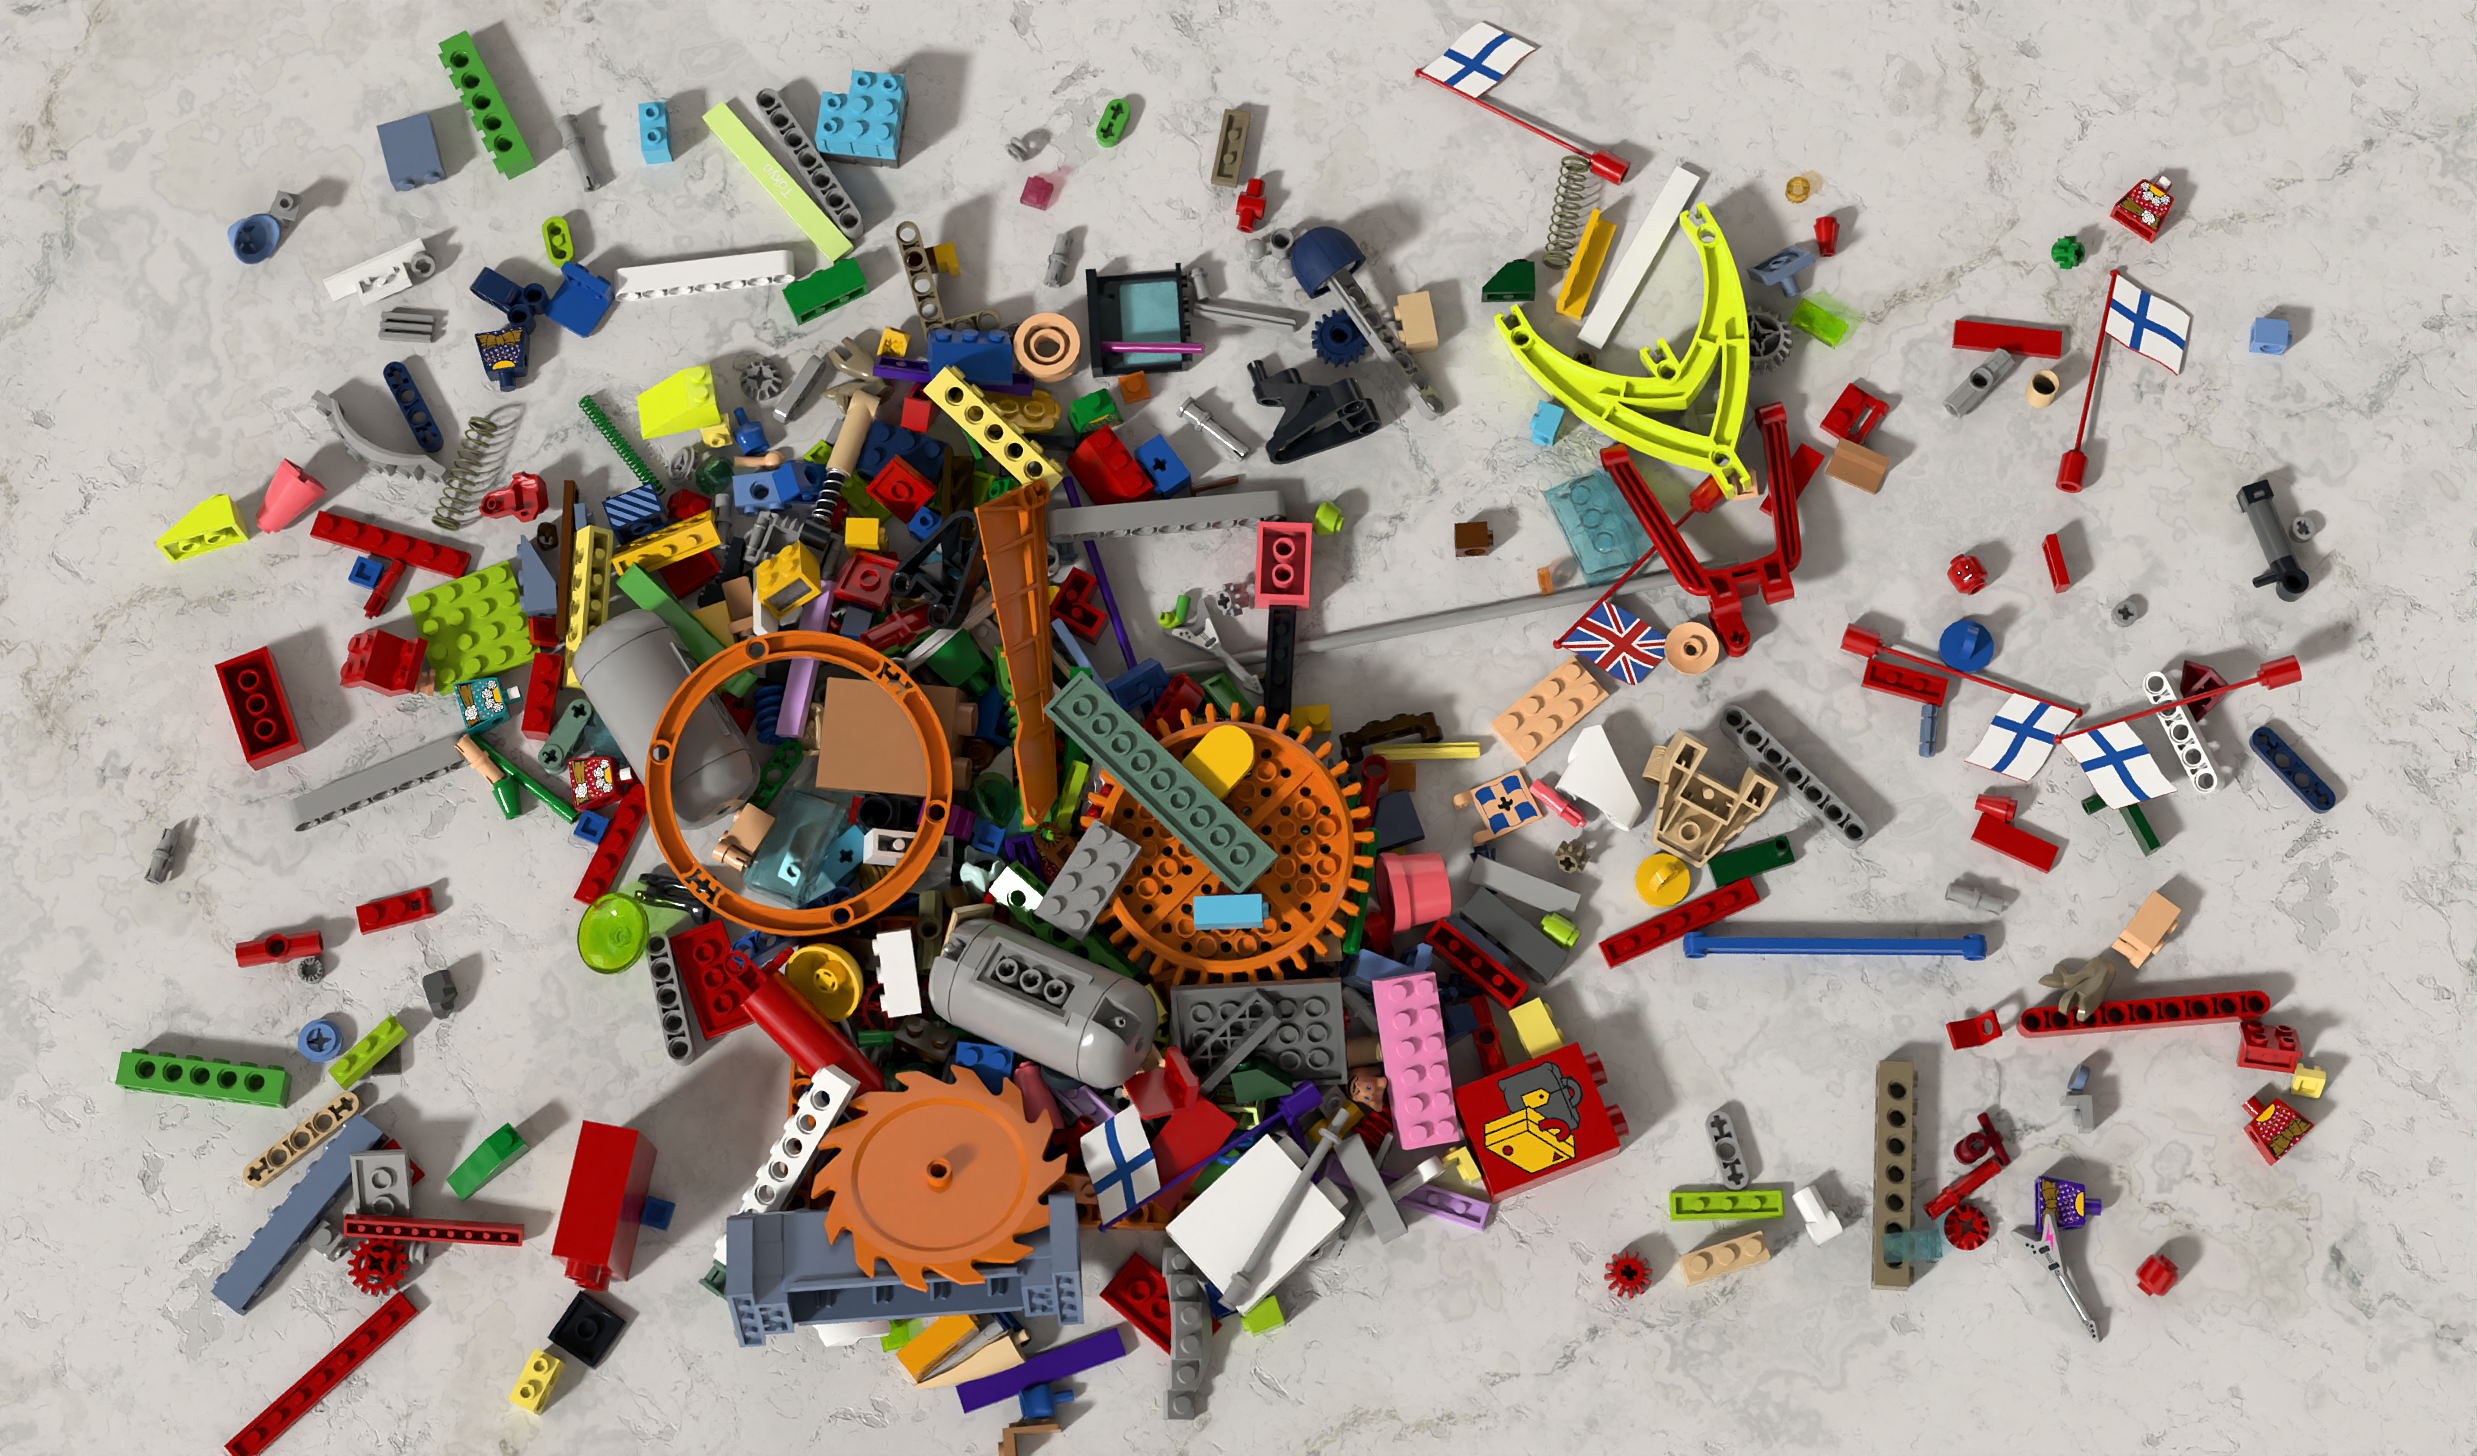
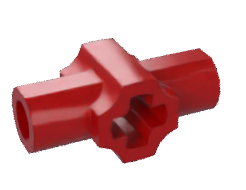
M1249 179L1246 192L1241 191L1238 197L1236 215L1240 217L1237 229L1244 233H1253L1256 220H1262L1264 216L1267 197L1263 196L1266 183L1260 179Z

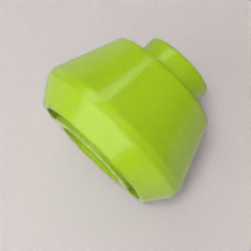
M1329 500L1321 502L1314 519L1313 531L1318 536L1334 535L1336 531L1340 532L1344 525L1345 516L1341 515L1342 510Z

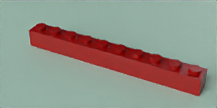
M346 1214L343 1236L522 1247L524 1224Z

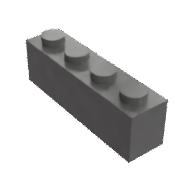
M1482 885L1460 910L1459 917L1505 952L1514 962L1515 966L1520 964L1525 968L1527 976L1536 983L1541 981L1547 985L1567 960L1568 953Z

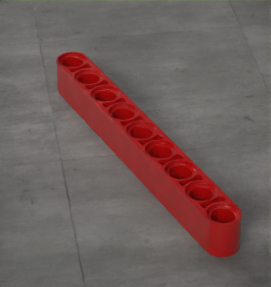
M2252 990L2101 1002L2099 1007L2091 1014L2093 1018V1024L2091 1025L2077 1020L2079 1010L2077 1006H2074L2068 1015L2062 1014L2058 1006L2037 1007L2024 1011L2017 1021L2016 1028L2019 1034L2025 1038H2041L2258 1020L2269 1010L2270 999L2266 993ZM2249 1000L2257 1001L2261 1007L2260 1011L2252 1010L2249 1006ZM2221 1002L2229 1003L2232 1006L2233 1012L2231 1014L2224 1012L2221 1008ZM2193 1005H2201L2204 1008L2205 1015H2197L2193 1011ZM2170 1006L2174 1008L2177 1017L2171 1018L2167 1016L2165 1007ZM2137 1009L2146 1010L2149 1014V1020L2140 1019L2137 1015ZM2109 1011L2118 1012L2121 1016V1022L2112 1021L2109 1017ZM2059 1015L2063 1017L2065 1026L2059 1027L2055 1025L2053 1016ZM2031 1017L2035 1019L2038 1027L2036 1029L2027 1027L2025 1018Z

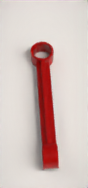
M1370 755L1362 762L1361 777L1364 785L1359 807L1369 806L1371 816L1356 820L1354 832H1362L1365 828H1371L1380 785L1384 784L1388 779L1389 764L1380 755ZM1377 764L1384 768L1385 773L1379 777H1372L1366 773L1365 769L1369 765ZM1361 843L1355 844V855L1360 854ZM1357 866L1353 868L1352 878L1354 879L1356 877ZM1348 889L1344 900L1351 902L1353 889Z

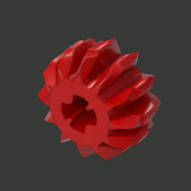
M1623 1250V1260L1614 1254L1611 1258L1615 1264L1606 1263L1605 1268L1613 1273L1605 1274L1604 1280H1614L1608 1286V1289L1612 1291L1616 1287L1620 1288L1617 1293L1619 1298L1623 1296L1624 1290L1627 1291L1629 1299L1634 1298V1289L1638 1294L1643 1295L1645 1291L1641 1285L1650 1286L1651 1281L1643 1276L1651 1275L1652 1269L1642 1268L1648 1263L1647 1258L1642 1259L1640 1262L1636 1261L1639 1256L1637 1251L1634 1252L1631 1259L1629 1258L1628 1251ZM1625 1268H1629L1630 1273H1635L1631 1281H1627L1626 1276H1621Z

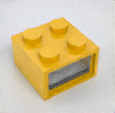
M800 540L784 547L780 553L771 559L764 560L756 568L758 601L777 620H780L822 593L819 560Z

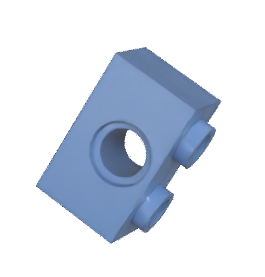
M775 471L732 476L735 507L739 515L753 517L758 515L760 511L782 513L785 509L792 508L791 503H781L772 477V473ZM761 491L769 492L763 499L756 498L757 494Z

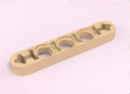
M351 1092L339 1094L251 1161L244 1168V1181L256 1189L268 1185L339 1131L347 1119L351 1116L355 1117L357 1113L360 1114L362 1110L361 1100ZM345 1100L354 1101L351 1104L353 1109L350 1112L346 1109L341 1111L345 1107L343 1103ZM335 1108L336 1111H341L339 1115L343 1118L339 1120L331 1110ZM326 1115L331 1116L333 1120L332 1126L327 1130H320L318 1126L320 1118ZM301 1133H308L310 1136L309 1144L302 1148L297 1147L296 1137ZM279 1150L286 1151V1161L281 1165H275L273 1155ZM265 1160L267 1161L268 1165L274 1169V1171L272 1172L268 1169H265L263 1172H261L260 1176L262 1177V1179L260 1181H257L256 1179L251 1180V1178H253L254 1176L252 1172L253 1170L257 1169L258 1171H262L264 1168L267 1167L265 1164H263Z

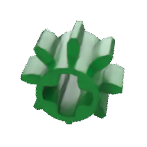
M2076 236L2058 238V242L2054 243L2052 247V259L2055 263H2060V269L2078 267V263H2081L2084 259L2085 248L2081 242H2076Z

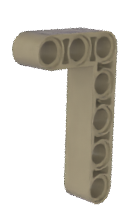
M910 221L900 223L895 231L896 239L927 344L929 330L947 328L955 331L956 326L963 322L967 323L971 329L977 331L999 330L1000 317L992 309H984L945 320L919 229L916 224ZM905 228H911L915 232V237L910 241H905L900 237L901 231ZM917 253L922 256L923 261L919 266L913 267L908 263L907 260L911 254ZM920 279H926L930 283V288L926 292H919L915 288L916 282ZM928 304H932L938 309L937 314L932 318L925 317L922 313L923 308ZM986 315L993 316L996 320V325L991 329H986L981 325V319Z

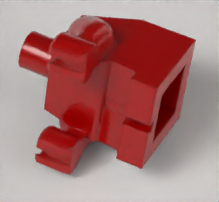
M724 692L721 700L746 737L757 712L743 708L742 706L745 703L743 698L740 699L735 695Z

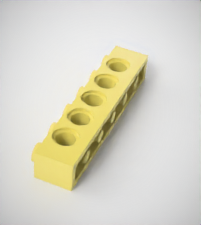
M946 365L923 391L1023 485L1043 480L1051 492L1065 476L1062 473L1064 468L1054 458L1051 460L1046 458L1042 454L1044 449L1033 439L1029 442L1022 435L1024 430L1016 422L1012 421L1009 423L1003 417L1004 411L993 402L990 405L983 398L985 394L975 384L970 386L963 380L965 375L954 365L952 367ZM952 387H959L963 391L964 397L962 400L956 401L950 397L949 391ZM976 405L982 408L984 414L981 419H974L970 416L969 409L971 406ZM992 424L1000 425L1003 429V435L998 438L991 436L989 426ZM1011 443H1019L1022 446L1023 453L1020 456H1014L1009 452L1008 447ZM1032 461H1037L1042 465L1043 471L1040 474H1032L1028 469V464Z
M593 525L574 532L568 635L566 636L562 686L583 692L584 690L577 681L572 669L573 656L581 641L597 627L607 622L614 534L612 530Z

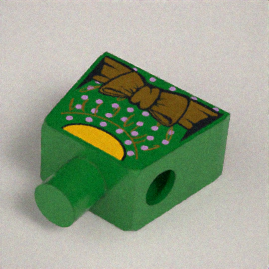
M1106 388L1089 393L1071 402L1067 417L1078 442L1086 439L1107 424L1110 428L1124 423L1114 398Z

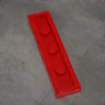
M1955 320L1952 348L1994 352L1997 348H2000L2012 355L2059 360L2062 331Z

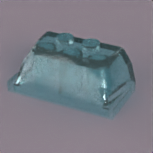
M1594 469L1543 492V496L1588 588L1627 572L1638 561L1635 541L1600 471Z

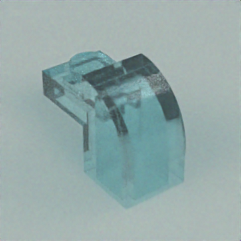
M595 711L593 724L596 727L585 726L584 728L585 739L589 747L597 757H612L619 762V765L626 766L627 759L597 711Z

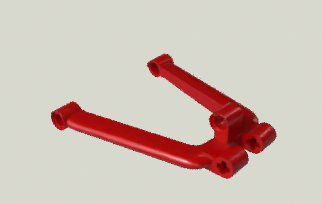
M1781 401L1754 409L1756 413L1755 422L1763 439L1776 550L1772 554L1758 560L1716 570L1703 568L1634 466L1632 459L1629 460L1626 445L1621 443L1600 449V458L1605 472L1610 473L1612 480L1678 584L1692 595L1707 596L1714 619L1741 613L1742 605L1740 599L1757 595L1759 585L1767 605L1794 598V588L1789 573L1794 571L1800 564L1802 544L1786 428L1787 418Z

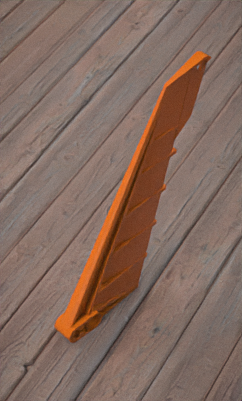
M1043 480L1017 486L974 508L984 549L983 560H986L994 598L992 609L996 608L1004 646L1001 658L1006 656L1014 699L1010 701V706L1016 705L1019 719L1014 753L1025 812L1023 824L1026 827L1041 824L1058 796L1055 723L1042 710L1053 699L1045 504L1050 500V491Z

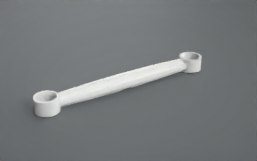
M1047 545V554L1055 558L1054 564L1048 567V576H1051L1059 569V555L1055 548ZM992 590L971 605L968 616L958 629H939L903 659L895 657L890 660L897 666L905 668L906 674L911 678L910 672L925 663L932 654L962 628L968 631L996 611V608L992 609V603H994ZM885 664L882 673L887 676V669L889 667ZM889 678V682L899 683V680Z

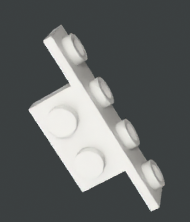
M418 238L325 278L323 283L333 302L357 292L363 306H366L412 286L407 270L411 268L413 255L420 251L425 252L426 249L421 239ZM418 260L416 266L426 262V260Z

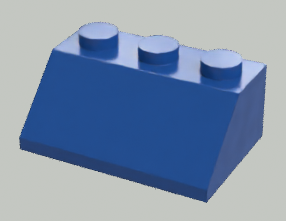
M947 328L929 330L926 360L931 380L946 365L950 367L954 365L965 375L963 380L969 385L1012 386V344L1008 332L997 329L990 331H977L974 329L952 331Z

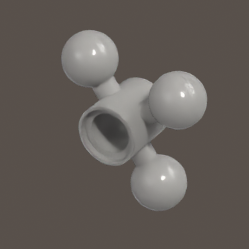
M1276 229L1270 236V242L1264 243L1260 239L1250 240L1246 245V253L1251 259L1259 260L1265 256L1266 252L1271 251L1272 256L1280 260L1277 264L1279 276L1284 279H1290L1294 277L1290 258L1293 248L1298 239L1311 229L1302 230L1298 237H1293V234L1288 229ZM1279 241L1288 243L1286 247H1278L1275 244Z

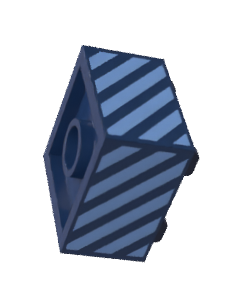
M644 482L641 487L613 498L608 496L605 501H602L612 531L620 545L671 526L652 482L648 484Z

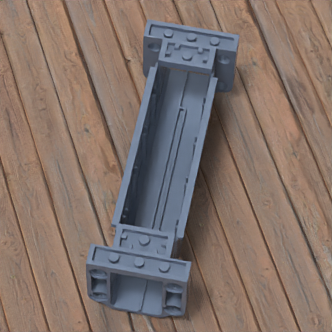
M1059 1190L1046 1194L1039 1201L1041 1205H1049L1050 1224L1018 1236L1013 1240L1017 1244L1033 1247V1253L1015 1263L977 1262L973 1264L972 1268L986 1278L985 1283L960 1285L931 1270L925 1271L922 1276L928 1286V1292L905 1286L885 1259H878L876 1261L874 1278L871 1279L856 1264L853 1233L850 1230L842 1231L835 1243L830 1245L824 1226L830 1206L814 1210L799 1208L796 1211L782 1212L780 1210H771L767 1213L753 1214L751 1212H742L738 1215H730L726 1220V1298L740 1348L766 1346V1335L795 1333V1324L797 1323L798 1326L1023 1311V1308L1025 1317L1057 1315L1058 1326L1084 1324L1081 1251L1075 1192Z

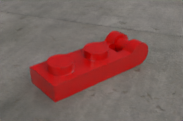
M429 887L421 888L415 892L357 906L356 912L361 934L366 935L436 916V908L431 903V898L433 897L432 889ZM420 902L421 908L414 910L413 903Z

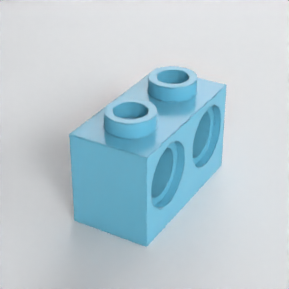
M665 102L638 104L641 150L646 164L673 162L670 119Z

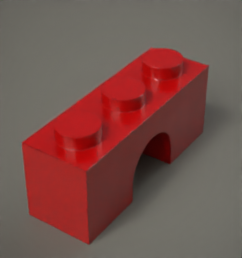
M538 652L534 654L521 731L527 739L547 741L553 727L558 722L556 698L558 690H563L564 688L562 687L564 658L562 655Z

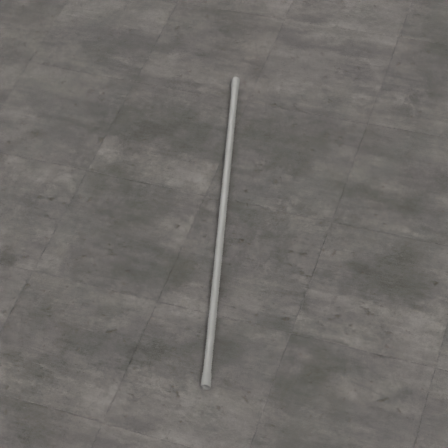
M1738 558L1715 562L1702 567L1708 570H1716L1740 565ZM1671 572L1626 580L1610 597L1678 585V582ZM1615 583L1295 643L1294 657L1599 600ZM1267 648L1231 656L1242 667L1265 663ZM1218 658L1165 667L1163 669L1169 680H1172L1179 673L1196 676L1228 670L1229 668ZM1112 677V678H1107V679H1101V680L1103 681L1104 684H1107L1108 682L1112 681L1113 679H1115V678H1117V677Z

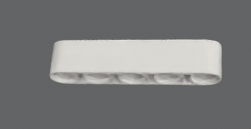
M2153 671L2145 676L2143 687L2153 708L2168 704L2171 701L2175 702L2184 699L2171 675ZM2161 677L2164 686L2160 691H2157L2154 683L2157 678ZM2187 704L2177 706L2175 713L2171 716L2167 713V710L2157 712L2196 790L2208 794L2219 793L2225 786L2224 775ZM2185 725L2189 730V734L2186 739L2182 740L2179 730ZM2195 750H2199L2201 753V760L2197 764H2194L2192 761V754ZM2208 774H2211L2214 784L2208 789L2204 784V779Z

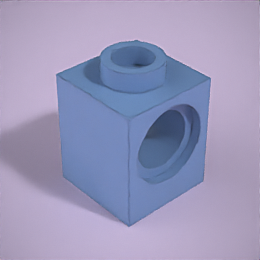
M2256 317L2251 326L2249 352L2282 355L2286 347H2290L2292 341V331H2288L2289 321Z

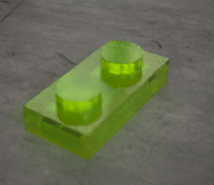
M1803 298L1789 320L1790 324L1832 349L1836 348L1849 327V324Z

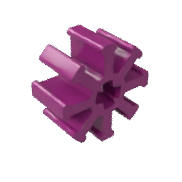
M926 798L923 800L916 823L918 827L920 826L925 809ZM952 804L950 805L944 835L953 836L954 840L961 839L969 842L977 815L970 810L960 809V806ZM933 806L929 809L928 814L933 820H941L945 812L942 807Z

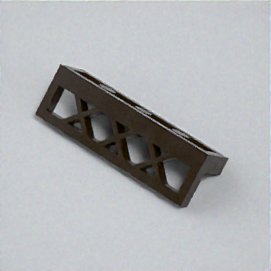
M944 447L941 524L957 511H973L974 457L954 456L952 447ZM966 517L962 519L960 537L972 540L973 520Z

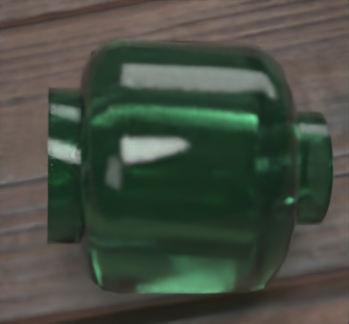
M709 456L695 472L696 485L702 492L708 495L723 493L733 482L732 476H735L733 463L724 456Z

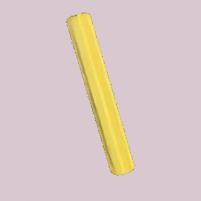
M1480 743L1374 744L1372 755H1380L1386 760L1479 758Z

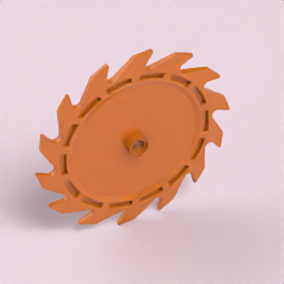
M952 1064L950 1067L957 1080L952 1085H948L920 1071L896 1073V1079L909 1088L907 1091L867 1092L849 1101V1107L865 1110L868 1113L864 1117L832 1128L819 1143V1150L835 1147L842 1150L815 1176L811 1198L815 1199L829 1190L836 1192L824 1222L830 1245L835 1243L842 1231L850 1230L853 1233L856 1264L871 1279L874 1278L876 1261L878 1259H885L905 1286L924 1292L929 1291L922 1276L925 1271L931 1270L960 1285L985 1283L986 1278L972 1268L973 1264L977 1262L1015 1263L1033 1253V1247L1017 1244L1013 1240L1018 1236L1050 1224L1049 1205H1041L1039 1201L1064 1177L1068 1154L1064 1153L1052 1162H1045L1043 1160L1054 1131L1048 1110L1044 1109L1035 1123H1028L1024 1116L1021 1090L1007 1077L1003 1078L1002 1093L995 1096L989 1092L973 1070ZM940 1174L945 1175L941 1178H935V1176Z

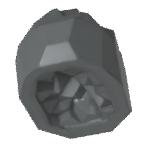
M447 969L436 971L422 978L423 988L432 1013L436 1019L440 1020L449 1017L458 995L452 974Z

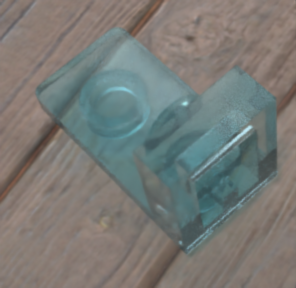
M1939 1229L1891 1233L1882 1236L1886 1263L1926 1260L1927 1264L1937 1263L1943 1258Z

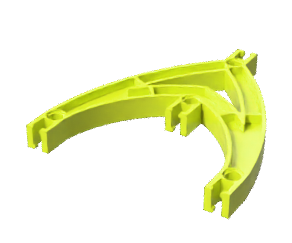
M1702 201L1696 205L1697 214L1694 215L1697 220L1702 218L1704 222L1696 228L1689 220L1691 215L1689 210L1679 214L1680 225L1697 250L1704 276V299L1699 325L1692 344L1680 364L1662 337L1656 341L1657 349L1655 350L1657 355L1662 354L1665 359L1660 363L1655 364L1650 358L1649 352L1651 349L1649 346L1639 350L1640 360L1651 376L1650 378L1621 376L1599 371L1568 358L1542 340L1533 331L1517 304L1510 307L1511 321L1517 320L1519 324L1514 329L1509 330L1503 323L1505 316L1502 312L1493 317L1495 327L1516 360L1561 405L1595 429L1633 449L1673 464L1711 473L1723 494L1729 500L1737 495L1733 485H1729L1725 478L1732 473L1738 476L1744 491L1751 488V477L1736 455L1743 430L1749 392V331L1743 292L1732 254L1722 231ZM1706 236L1714 238L1711 242H1704L1702 239ZM1522 338L1529 340L1524 345L1516 344ZM1720 355H1722L1720 393L1709 437L1683 431L1637 413L1670 412L1687 409L1707 383ZM1666 372H1672L1675 374V376L1670 379H1665L1662 377V375ZM1720 458H1725L1729 461V463L1723 466L1715 462Z

